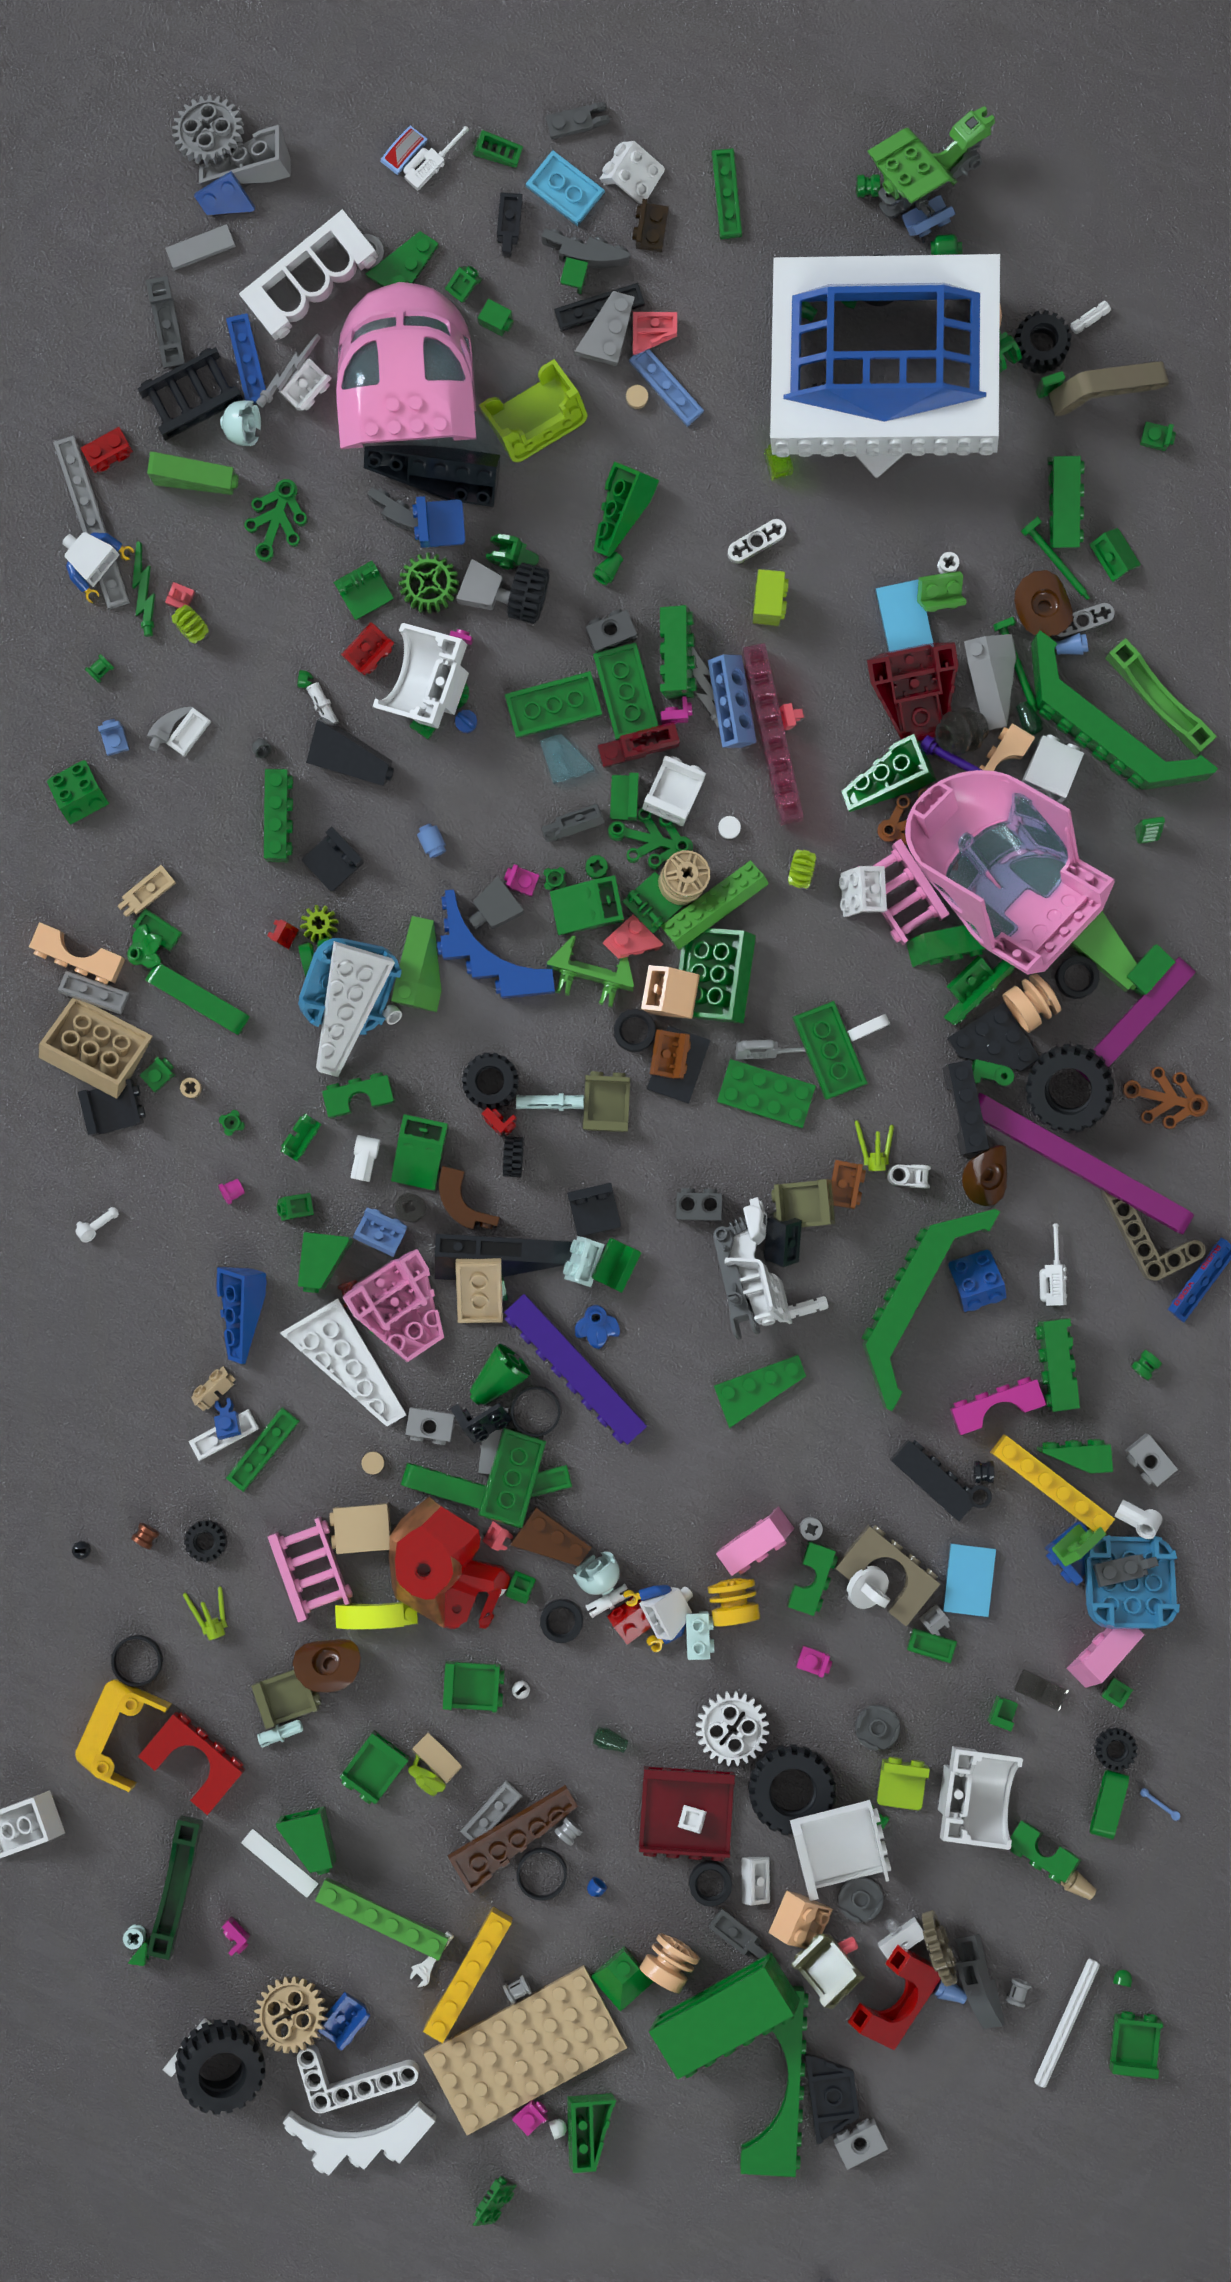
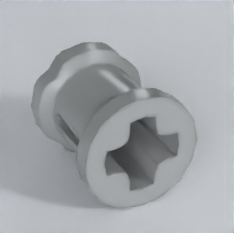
M524 1975L520 1976L519 1980L510 1985H503V1989L511 2004H514L516 1999L525 1994H532L531 1987Z
M1012 1978L1011 1982L1013 1985L1009 1996H1006L1005 2000L1012 2005L1024 2008L1027 1991L1031 1989L1032 1985L1022 1979Z

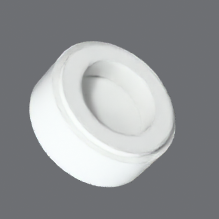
M727 816L719 822L718 831L723 838L734 839L740 833L741 825L735 817Z

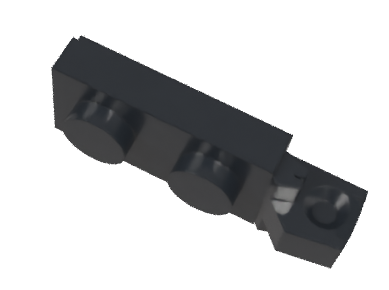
M500 193L497 242L502 243V256L511 257L512 244H518L523 194Z

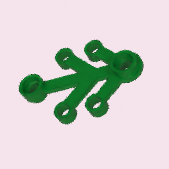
M283 479L276 484L275 491L261 498H254L251 502L255 512H262L265 509V505L278 500L274 509L254 519L249 518L244 523L247 532L255 533L259 526L271 521L264 542L258 544L255 549L257 558L262 562H268L274 556L272 545L280 524L287 536V543L291 547H296L300 544V537L294 532L284 512L288 503L294 513L293 519L295 524L304 526L307 523V516L301 511L295 499L297 486L292 480ZM284 488H290L289 494H283L282 492ZM256 502H262L260 508L254 507ZM299 515L304 516L302 522L296 520ZM251 522L255 523L253 529L247 527ZM292 536L297 537V541L294 543L289 541ZM264 550L269 551V555L266 557L261 555Z
M642 808L638 811V819L644 823L650 834L626 828L619 821L612 822L608 828V835L614 841H620L626 837L647 843L638 849L631 848L627 851L626 858L630 863L638 862L641 857L659 847L668 848L667 851L660 855L652 854L649 856L648 865L652 869L659 868L674 853L682 851L678 847L679 844L686 846L683 850L693 851L692 841L687 837L680 836L671 821L664 823L662 821L663 818L660 817V826L666 828L671 839L663 838L651 818V813ZM646 812L649 816L643 818L640 814ZM620 827L621 831L615 832L613 828ZM636 853L637 857L633 859L629 854ZM654 858L658 859L659 863L653 864L651 860Z

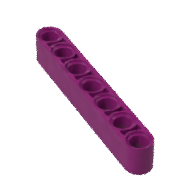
M1180 956L1148 994L1143 995L1093 1049L1096 1051L1095 1054L1097 1056H1102L1106 1060L1105 1064L1107 1067L1120 1056L1196 973ZM1075 1069V1070L1078 1071L1088 1082H1090V1080L1088 1079V1077H1087L1084 1073H1082L1081 1071Z

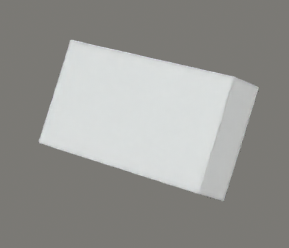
M192 707L166 744L185 757L211 721Z

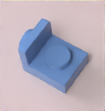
M110 719L102 722L103 725L98 726L108 756L130 750L123 725L120 721Z

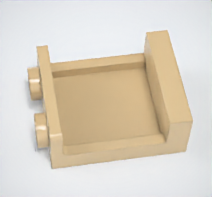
M389 1503L333 1508V1513H330V1526H334L335 1535L331 1536L332 1549H336V1554L389 1550L391 1535Z

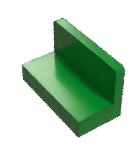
M1118 528L1103 533L1089 544L1112 582L1141 565Z
M630 773V776L612 775L611 820L637 821L639 773Z
M1153 945L1127 975V978L1136 986L1133 991L1139 996L1147 995L1175 963L1159 945Z
M610 1238L592 1274V1279L622 1293L642 1252Z

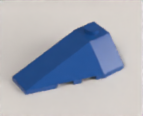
M217 1267V1295L222 1297L224 1310H220L221 1318L224 1317L227 1329L224 1331L228 1360L240 1364L246 1363L266 1295L267 1280L265 1272L250 1268Z

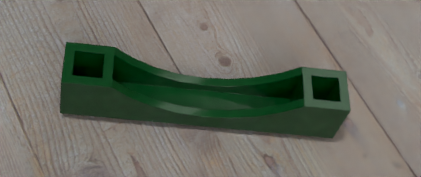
M181 1815L177 1820L166 1881L147 1951L148 1956L169 1960L173 1955L203 1825V1820Z

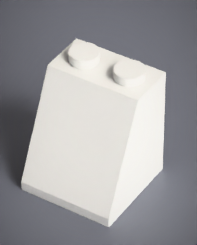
M1043 735L1039 740L1022 782L1061 804L1068 795L1084 753L1076 745L1069 743L1065 745L1060 743V739L1053 735H1047V737Z

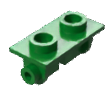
M304 1114L303 1117L300 1116L292 1129L297 1132L296 1136L288 1135L281 1145L283 1147L281 1152L298 1162L322 1124L307 1114Z

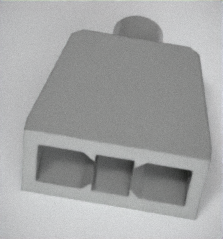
M471 559L456 599L457 603L461 605L493 610L496 600L508 605L510 591L502 588L504 581L501 575Z

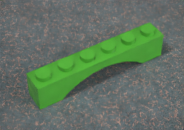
M1126 638L1109 652L1105 659L1195 756L1217 737L1201 719L1186 709L1163 686L1146 664L1142 655Z
M328 1877L324 1880L315 1900L438 1961L450 1938L447 1934L391 1911Z

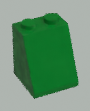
M304 1232L298 1286L303 1287V1292L319 1293V1289L326 1288L351 1246L353 1238Z
M325 1806L281 1816L276 1823V1828L310 1873L316 1872L317 1875L330 1872V1868H333L337 1859Z

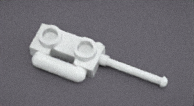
M464 126L462 131L439 153L433 148L429 151L426 148H422L403 168V172L406 174L404 176L405 180L419 191L435 173H438L439 168L445 165V160L443 159L445 154L469 131V128ZM423 160H425V161L423 162V164H422L417 170H415V168H416Z
M1054 1223L1052 1226L1054 1227V1265H1045V1269H1041L1039 1272L1040 1300L1046 1302V1306L1067 1305V1268L1065 1265H1061L1059 1260V1225L1057 1223ZM1048 1277H1050V1293H1049V1279H1048Z

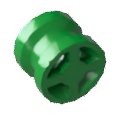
M594 855L587 860V875L592 879L606 876L608 864L604 857Z

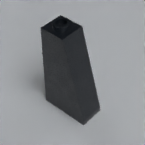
M320 717L317 720L306 763L382 786L387 783V780L391 781L394 773V768L391 767L392 760L328 719Z

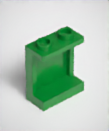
M446 1661L443 1710L457 1708L497 1712L498 1707L503 1705V1693H499V1684H504L505 1670H500L501 1664Z
M373 1731L341 1774V1783L349 1790L355 1789L361 1793L360 1798L366 1803L371 1804L373 1802L377 1804L410 1757L376 1731Z
M1129 2011L1115 2014L1109 2064L1112 2074L1158 2079L1159 2069L1157 2068L1160 2031L1164 2023L1157 2015L1144 2014V2017L1135 2016V2013Z

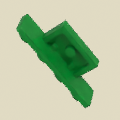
M977 956L946 986L959 1002L944 1016V1019L952 1025L962 1022L973 1008L981 1004L982 999L989 992L994 991L1005 977L1013 973L1015 967L1002 960L992 970L982 957Z

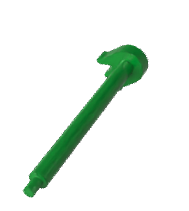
M1037 516L1020 532L1024 536L1030 534L1076 591L1088 600L1090 596L1086 593L1087 590L1036 531L1035 528L1042 522Z
M1010 617L994 624L995 632L1000 631L1002 635L1010 634L1008 627L1016 624L1015 618ZM1016 651L1017 658L1014 668L1028 705L1032 708L1033 712H1036L1037 703Z

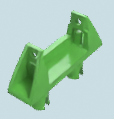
M572 936L547 962V969H553L561 973L555 991L559 994L564 984H566L565 995L569 996L573 978L580 977L602 983L604 987L599 1004L603 1006L607 996H609L608 1007H613L617 989L620 988L631 992L634 989L628 957L620 959L619 965L616 966L618 968L617 973L576 960L571 961L570 958L573 955L572 950L576 936Z

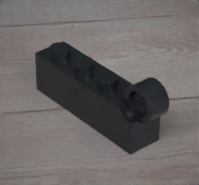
M907 1440L890 1458L891 1462L957 1521H960L973 1506L985 1508L991 1502L992 1494L987 1487L975 1485L969 1489L965 1485L962 1488L956 1483L958 1478L949 1470L945 1473L939 1468L941 1463L932 1455L928 1458L923 1453L925 1448L916 1440L913 1442ZM978 1489L985 1490L987 1498L982 1504H976L973 1501V1493Z

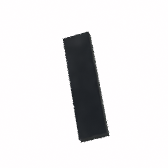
M639 283L555 308L554 313L560 331L594 322L613 291L634 296L631 310L645 306Z

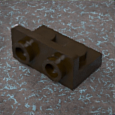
M642 199V205H637L636 219H639V225L634 227L632 240L636 241V249L662 252L669 206L649 204L647 199Z

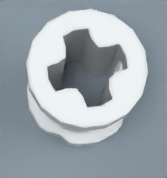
M953 552L944 553L937 565L939 573L955 572L959 566L958 556ZM948 561H951L952 564L949 566V568H946L945 564Z

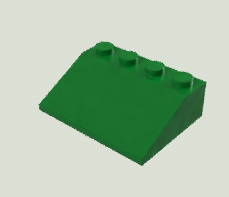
M708 928L682 947L679 970L700 975L692 1018L744 1024L756 935L741 930Z

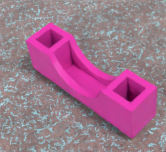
M1030 1376L1017 1380L1018 1385L1010 1387L1009 1384L997 1387V1392L989 1395L988 1391L975 1395L976 1399L967 1402L966 1399L953 1403L955 1407L950 1408L958 1434L963 1435L982 1428L985 1413L991 1406L999 1402L1013 1403L1022 1412H1028L1045 1406L1046 1403L1038 1380H1031Z

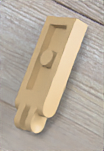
M160 865L122 896L124 901L118 905V908L122 910L129 906L123 914L126 917L133 912L137 915L175 885L176 882L165 868Z

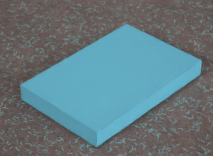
M554 150L551 151L525 184L529 190L577 227L605 193L602 187Z
M918 580L876 588L875 591L888 651L933 643L927 612L917 602Z
M950 1543L943 1612L983 1617L989 1616L996 1549Z

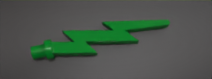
M137 541L132 588L135 589L139 585L136 616L138 617L144 611L141 628L144 630V636L150 637L153 636L152 628L154 627V621H152L155 594L153 593L147 599L151 566L149 565L142 572V543Z

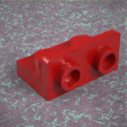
M120 427L81 447L94 473L107 470L110 464L117 460L118 462L124 461L133 452Z
M487 1107L481 1113L484 1121L500 1137L503 1134L508 1136L516 1128L515 1122L517 1117L514 1114L503 1123L504 1117L495 1108L491 1111Z

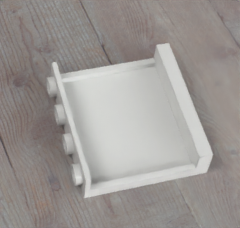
M870 1800L790 1820L810 1901L819 1899L817 1888L883 1872L886 1882L889 1881L888 1871H891L888 1857L884 1858V1855L888 1854L885 1841H880V1839L884 1838L881 1824H876L880 1822L877 1808H872Z

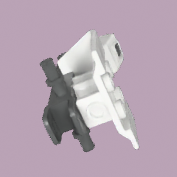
M758 1197L750 1199V1205L743 1208L745 1218L739 1217L741 1223L734 1220L736 1225L730 1222L729 1227H718L713 1233L731 1312V1327L735 1338L738 1340L742 1339L739 1323L750 1320L751 1328L755 1334H760L759 1324L768 1326L774 1324L775 1320L792 1324L782 1280L775 1274L769 1273L766 1265L760 1260L755 1259L756 1246L765 1239L767 1214L765 1213L763 1202Z

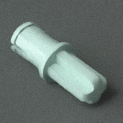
M295 1720L282 1726L278 1724L271 1730L257 1734L259 1744L264 1748L278 1741L284 1742L285 1738L302 1732L303 1726L300 1720Z

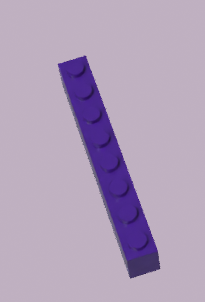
M525 1294L504 1312L507 1315L504 1319L512 1328L517 1326L522 1331L520 1334L522 1339L528 1345L532 1342L538 1348L535 1351L536 1354L543 1361L548 1359L553 1364L551 1370L559 1378L563 1375L567 1379L568 1383L566 1386L574 1394L580 1393L584 1398L581 1402L589 1411L594 1409L599 1414L597 1419L605 1428L609 1425L615 1431L612 1435L620 1444L625 1442L628 1445L647 1427L641 1418Z

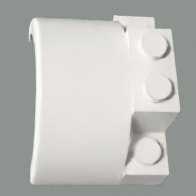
M402 623L399 632L404 641V659L399 678L390 694L382 700L375 699L373 707L414 719L420 724L438 729L444 712L455 715L469 675L460 666L467 643L457 637Z
M952 1746L950 1765H944L938 1805V1811L943 1814L940 1838L947 1842L1011 1849L1012 1840L1008 1831L1009 1796L1014 1775L1017 1769L1022 1767L1023 1759Z

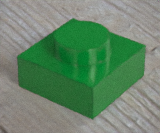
M1112 1677L1101 1696L1122 1709L1133 1689Z

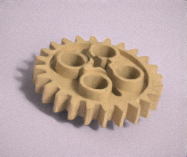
M284 1977L283 1983L280 1980H275L276 1987L268 1985L269 1993L261 1992L265 1999L263 2001L257 2000L261 2009H256L254 2012L260 2014V2017L255 2019L254 2022L260 2023L261 2026L256 2031L264 2032L260 2039H269L267 2046L272 2047L275 2045V2051H280L282 2047L283 2053H289L290 2048L293 2053H298V2047L305 2051L307 2050L306 2043L314 2045L313 2037L321 2038L317 2032L318 2029L325 2030V2027L321 2024V2021L328 2020L327 2017L322 2016V2012L328 2010L326 2007H321L325 1998H318L321 1991H313L315 1984L310 1983L307 1985L306 1979H301L299 1982L298 1977H293L292 1981H290L289 1977ZM299 1993L301 2000L298 2005H295L293 1997ZM276 2003H279L280 2012L274 2015L273 2007ZM306 2005L309 2006L307 2010L293 2014L291 2016L292 2019L285 2018L276 2023V2025L273 2024L275 2020L289 2016L291 2014L290 2011L296 2012ZM304 2015L309 2017V2023L306 2027H303L301 2023ZM286 2024L288 2026L289 2031L288 2034L285 2037H283L281 2034V2028Z

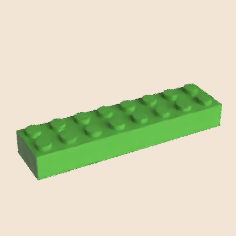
M750 860L661 925V928L679 950L769 883L763 873Z

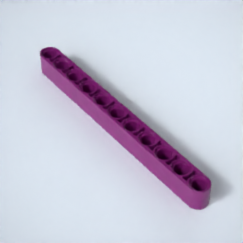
M978 1093L983 1122L1175 1232L1182 1235L1185 1233L1195 1216L1192 1212L988 1096Z

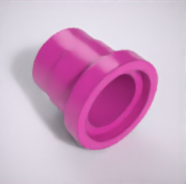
M238 1179L224 1185L222 1183L218 1185L228 1205L232 1203V1200L245 1194Z

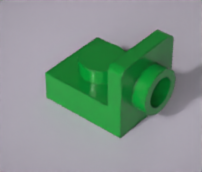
M461 266L457 269L445 290L462 303L465 302L476 284L481 283L483 279L478 276L479 272L472 266Z
M1145 422L1140 445L1166 451L1168 446L1173 445L1175 440L1174 424L1169 423L1167 427Z
M158 1056L154 1059L155 1062L139 1075L154 1092H157L175 1075L172 1071L174 1066L166 1058L162 1060Z
M311 1194L285 1196L278 1199L277 1213L281 1216V1220L286 1221L314 1215Z

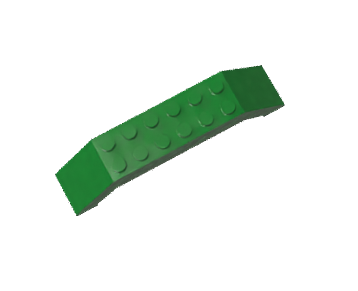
M1041 630L1036 634L1031 643L1036 708L1039 710V714L1048 721L1051 719L1055 722L1057 729L1062 733H1069L1073 736L1075 743L1080 747H1087L1091 750L1092 756L1098 761L1102 762L1104 760L1110 765L1109 769L1116 775L1120 776L1122 774L1128 779L1127 783L1135 789L1147 790L1205 781L1217 771L1218 768L1202 755L1190 760L1164 761L1061 681L1058 675L1055 656L1057 643Z
M997 1209L929 1225L926 1228L923 1227L915 1238L918 1241L915 1248L912 1247L908 1250L904 1258L907 1261L904 1268H899L896 1272L894 1287L887 1289L883 1297L886 1302L882 1308H877L872 1317L875 1320L873 1326L867 1327L861 1338L864 1340L862 1345L882 1405L887 1410L893 1411L903 1392L897 1387L890 1357L953 1240L979 1230L989 1232L1000 1213Z

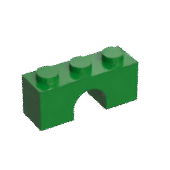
M383 1072L372 1074L370 1079L364 1081L361 1078L349 1080V1084L340 1086L339 1083L326 1086L327 1090L322 1091L327 1114L330 1119L351 1114L350 1101L358 1093L367 1094L373 1108L395 1103L390 1078L388 1075H383Z
M811 1541L808 1542L802 1564L810 1566L815 1570V1580L809 1586L794 1584L787 1603L789 1608L814 1616L816 1611L820 1612L823 1604V1599L820 1598L822 1591H827L831 1580L830 1577H827L830 1568H835L838 1559L834 1549Z
M1021 1820L1010 1837L1012 1840L1010 1851L1020 1858L1023 1855L1029 1858V1864L1037 1870L1041 1871L1043 1868L1050 1873L1048 1877L1058 1884L1061 1881L1068 1883L1082 1859L1063 1846H1060L1051 1857L1042 1855L1038 1849V1842L1043 1833L1026 1821Z

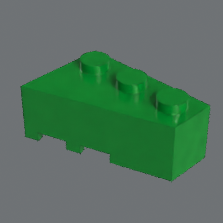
M965 925L923 933L907 941L912 967L929 963L930 966L943 963V960L946 959L956 961L963 959V955L967 954L970 957L983 955V950L986 949L971 935Z
M612 2093L567 2096L569 2167L573 2173L596 2172L604 2145V2137L616 2103Z

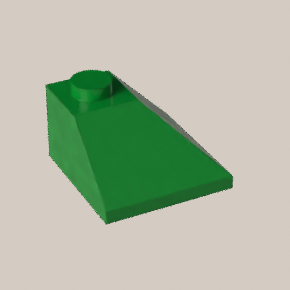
M625 1946L590 1976L620 2012L654 1982L640 1970L641 1964Z

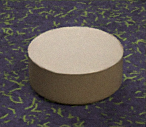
M641 385L631 386L626 393L628 405L634 409L643 408L648 402L647 390Z
M369 1452L362 1459V1468L368 1474H377L384 1468V1458L378 1452Z

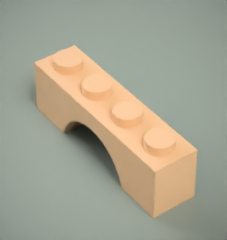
M1013 723L1009 729L1004 727L998 737L1001 740L998 747L992 746L986 756L990 760L986 766L981 764L979 768L994 771L996 766L1002 761L1008 759L1021 760L1035 737Z
M40 922L29 945L30 948L35 950L34 955L44 959L48 955L55 958L54 963L65 968L68 964L76 967L75 972L87 976L88 973L96 975L95 980L108 985L109 981L116 983L125 962V958L103 948L89 957H75L70 954L65 946L64 933Z

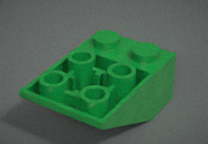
M615 875L550 891L558 935L624 923Z
M404 1114L391 1181L435 1191L449 1124Z
M1087 1439L1088 1444H1082V1441L1078 1440L1065 1441V1445H1059L1056 1442H1043V1447H1037V1451L1088 1473L1113 1472L1111 1444L1105 1443L1101 1439Z

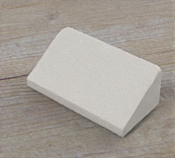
M743 1857L741 1859L742 1903L750 1906L770 1903L769 1857Z

